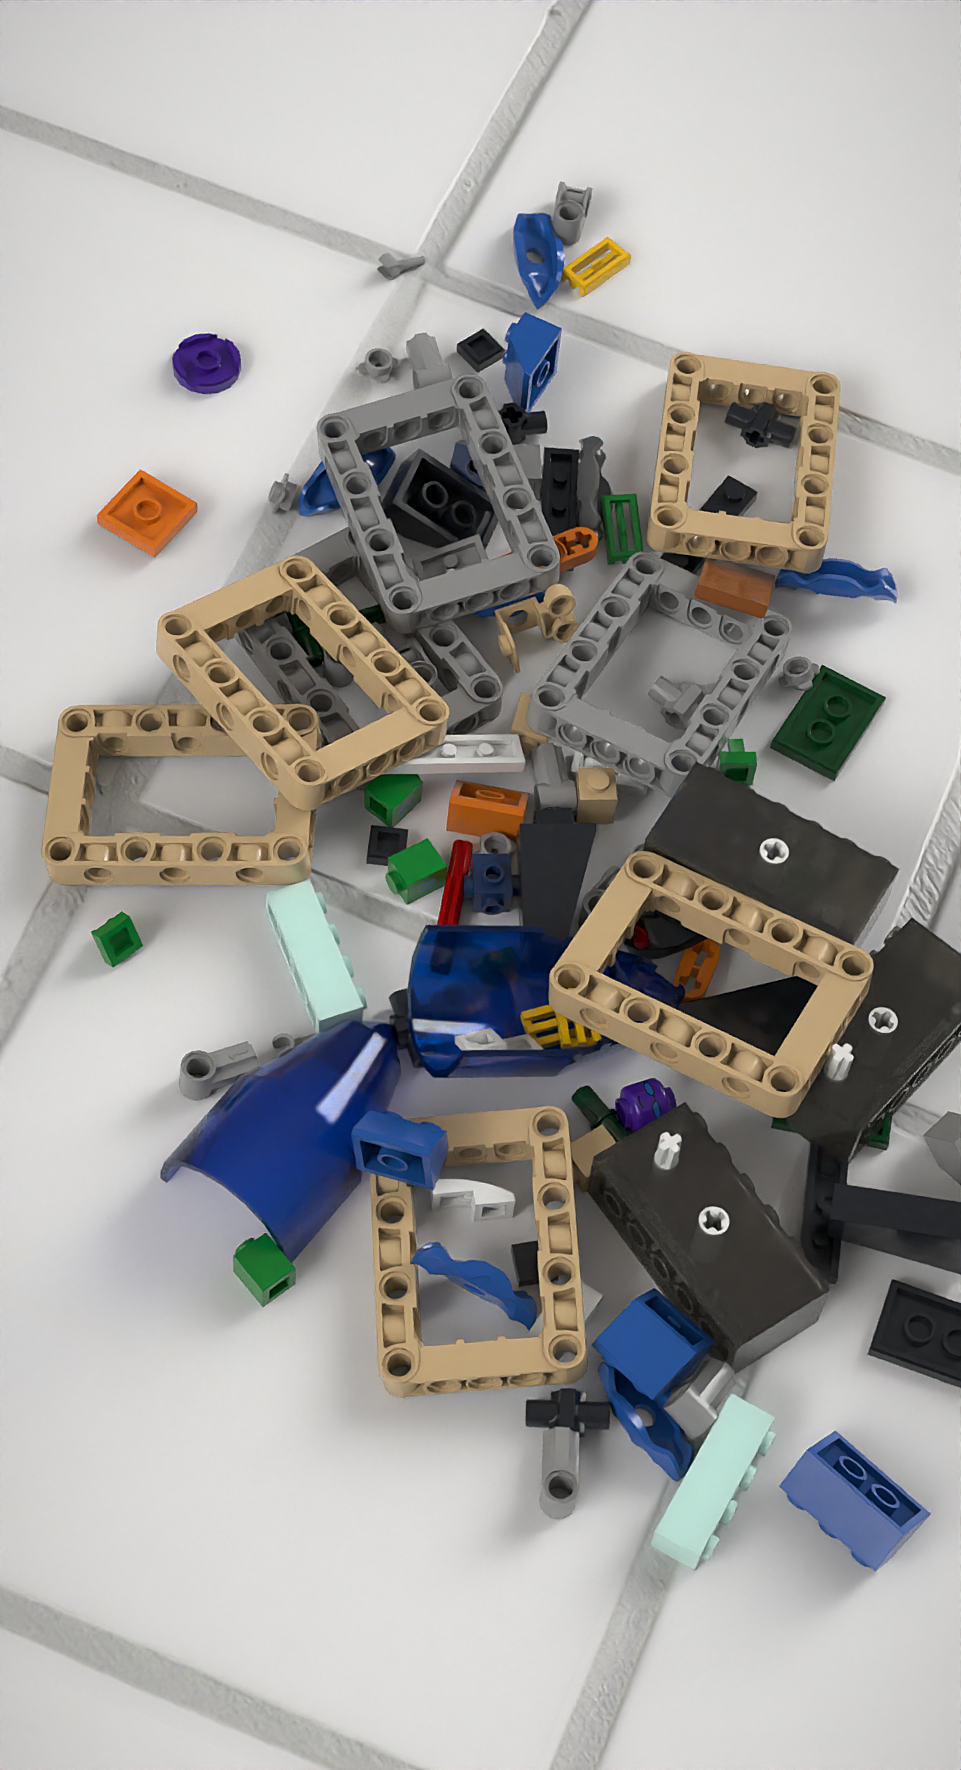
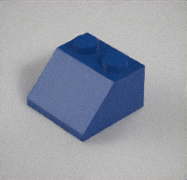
M527 312L522 315L518 323L513 322L507 330L505 342L508 343V348L502 363L506 365L504 380L513 403H516L521 408H525L526 412H530L556 374L562 328Z
M370 1110L354 1126L351 1133L357 1170L434 1191L449 1150L447 1131L442 1130L441 1127L431 1122L424 1121L419 1124L405 1120L395 1112L384 1111L379 1113Z

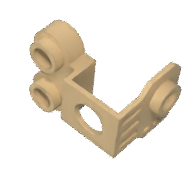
M561 584L550 586L545 591L544 602L538 603L536 597H532L494 610L499 630L497 637L501 651L509 659L516 674L521 671L512 634L538 626L544 639L553 637L559 643H567L580 626L575 615L571 613L575 608L576 601L568 587ZM524 610L528 613L527 618L520 624L513 625L508 622L509 616L515 611Z

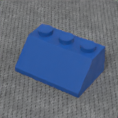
M836 1430L807 1449L779 1485L787 1493L788 1500L795 1507L806 1510L819 1522V1526L824 1533L832 1538L839 1539L851 1550V1555L858 1563L865 1567H870L875 1572L896 1554L931 1514Z

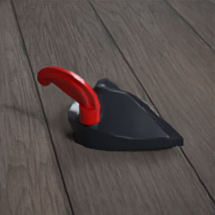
M649 910V912H643L634 926L633 936L631 939L626 938L623 944L635 958L653 960L688 949L708 939V937L682 926L681 921L658 910H654V912Z

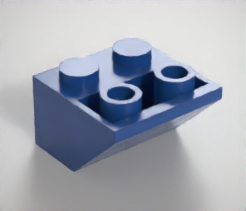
M653 1288L635 1298L595 1339L591 1346L602 1355L603 1360L607 1364L617 1368L626 1376L637 1391L647 1395L653 1401L690 1378L715 1343V1340L657 1289Z

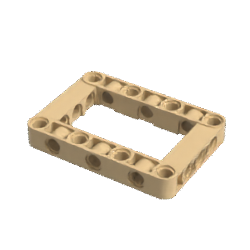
M681 352L674 355L670 361L646 535L649 546L662 553L670 552L793 570L801 573L817 571L823 561L829 532L841 391L838 378L827 372H813L703 356L690 352ZM734 401L751 409L754 404L767 402L774 405L780 414L800 417L791 520L789 524L761 520V517L758 516L747 518L726 515L724 511L712 513L692 510L690 506H687L700 402L731 406Z
M302 556L286 557L274 565L174 611L167 612L158 620L156 653L159 658L295 808L301 810L317 809L340 795L433 748L439 747L445 739L450 714L446 702L308 558ZM286 610L292 615L296 613L310 628V634L335 661L339 660L354 675V681L379 708L383 707L389 715L314 752L216 645V642L225 638L230 640L234 638V634L255 624L260 626L264 624L265 619Z
M201 704L75 705L65 709L60 714L41 855L48 874L57 884L292 885L305 881L310 876L317 809L301 810L295 808L279 790L278 798H274L273 803L276 813L275 830H271V833H267L266 836H237L236 833H190V836H161L160 833H115L114 836H89L99 757L247 755ZM271 704L314 752L322 748V733L318 715L312 707L304 704ZM144 857L141 860L134 861L137 858ZM220 857L215 861H209L212 858ZM290 857H296L294 860L285 861Z
M638 851L627 858L571 943L552 968L549 976L548 1000L551 1008L562 1016L769 1116L786 1118L797 1111L826 1063L831 1048L834 1044L838 1043L868 994L874 964L871 956L856 946L655 853ZM650 910L654 912V910H658L681 921V925L720 944L726 942L749 953L750 958L791 977L794 974L818 985L775 1056L603 975L607 966L612 967L615 963L616 953L625 939H631L633 936L634 926L644 911L649 912ZM776 1089H783V1090H786L787 1092H780V1091H777Z
M547 1105L533 1108L406 1118L405 1120L419 1124L424 1121L431 1122L441 1127L442 1130L447 1131L449 1150L443 1167L532 1160L534 1215L538 1239L539 1287L544 1328H542L543 1332L539 1333V1337L506 1339V1336H497V1340L465 1343L464 1339L456 1340V1344L424 1346L421 1335L418 1265L410 1264L417 1251L414 1185L370 1173L378 1367L385 1389L395 1397L405 1398L571 1384L579 1381L587 1371L588 1358L571 1137L566 1114L556 1106ZM548 1128L558 1130L556 1134L551 1136L541 1134L542 1131ZM552 1201L564 1203L561 1208L555 1210L546 1207ZM391 1215L403 1216L397 1223L385 1222ZM564 1275L570 1278L563 1285L551 1283V1280L556 1276ZM396 1289L407 1291L403 1297L398 1299L388 1297ZM563 1352H572L576 1355L575 1359L567 1363L556 1360L557 1356ZM401 1365L411 1368L404 1376L399 1377L391 1374L393 1369Z

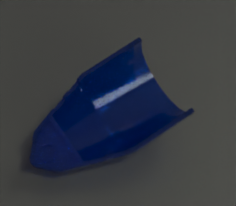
M426 925L412 955L408 979V1020L412 1043L422 1067L433 1078L555 1077L629 1048L602 1034L601 1039L595 1045L561 1049V1044L537 1050H461L455 1044V1036L492 1028L502 1039L526 1034L520 1018L521 1012L549 1005L550 972L574 937L567 936L563 940L545 935V929L536 926ZM621 950L617 951L613 966H607L603 972V975L674 1009H677L686 994L682 984L676 987L657 973L656 969L658 966L651 960ZM552 1016V1017L544 1018V1019H541V1020L533 1021V1022H531V1023H532V1024H535V1023L543 1022V1021H546V1020L554 1019V1018H556V1016ZM574 1023L568 1025L569 1030L574 1029ZM558 1028L536 1033V1037L540 1038L559 1033Z
M341 1020L241 1075L165 1160L160 1171V1178L167 1183L183 1166L200 1172L222 1185L243 1202L264 1224L279 1249L293 1263L362 1180L364 1171L357 1170L351 1133L354 1126L370 1110L379 1113L388 1111L399 1082L401 1064L391 1025L379 1021Z

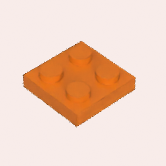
M140 469L97 514V523L155 558L198 512L195 501Z

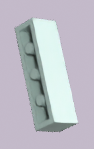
M310 879L266 892L267 916L315 1032L318 1034L326 1033L329 1036L361 1026L363 1010L367 1009L366 998L360 986L355 988L351 977L354 976L348 955H341L337 945H340V938L335 924H328L324 914L327 913V908L322 893L314 891Z
M732 1393L730 1394L654 1531L650 1546L693 1570L696 1569L701 1558L707 1561L710 1560L720 1540L714 1533L720 1522L726 1526L730 1523L739 1505L733 1498L739 1487L747 1491L758 1468L752 1466L753 1461L758 1453L766 1456L776 1437V1434L770 1431L775 1419L773 1415Z

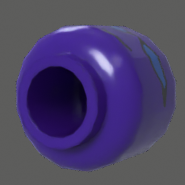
M655 1078L624 1086L621 1089L620 1097L615 1100V1108L620 1123L625 1129L629 1128L635 1134H643L669 1125L672 1118V1110H675L677 1107L672 1089L670 1087L664 1088L662 1083Z

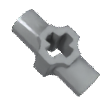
M663 676L657 679L648 692V696L663 705L660 713L664 716L666 723L675 729L686 730L690 717L705 697L703 690L697 685L683 682L677 687Z

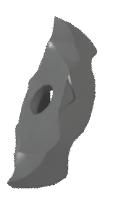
M590 436L579 440L581 444L579 459L581 461L578 464L577 498L580 509L576 527H587L597 534L599 541L603 537V531L600 528V525L603 523L600 499L602 495H613L608 481L601 473L602 466L606 460V454L600 449L604 442L599 437ZM610 504L611 512L613 510V504Z

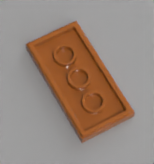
M706 558L694 596L697 599L762 619L765 618L775 575L730 561Z

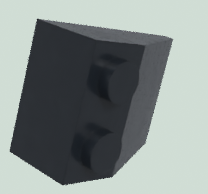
M420 448L400 464L381 503L386 519H391L396 533L436 549L478 534L484 549H486L499 522L486 492Z

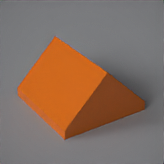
M456 780L449 800L446 831L478 837L485 833L498 832L504 834L508 839H512L517 844V830L520 824H524L530 793Z

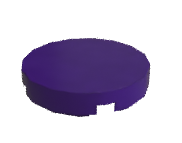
M212 333L195 334L184 339L173 354L172 366L174 377L181 386L191 392L200 394L222 392L230 388L239 378L241 372L240 352L234 343L227 338L224 341Z

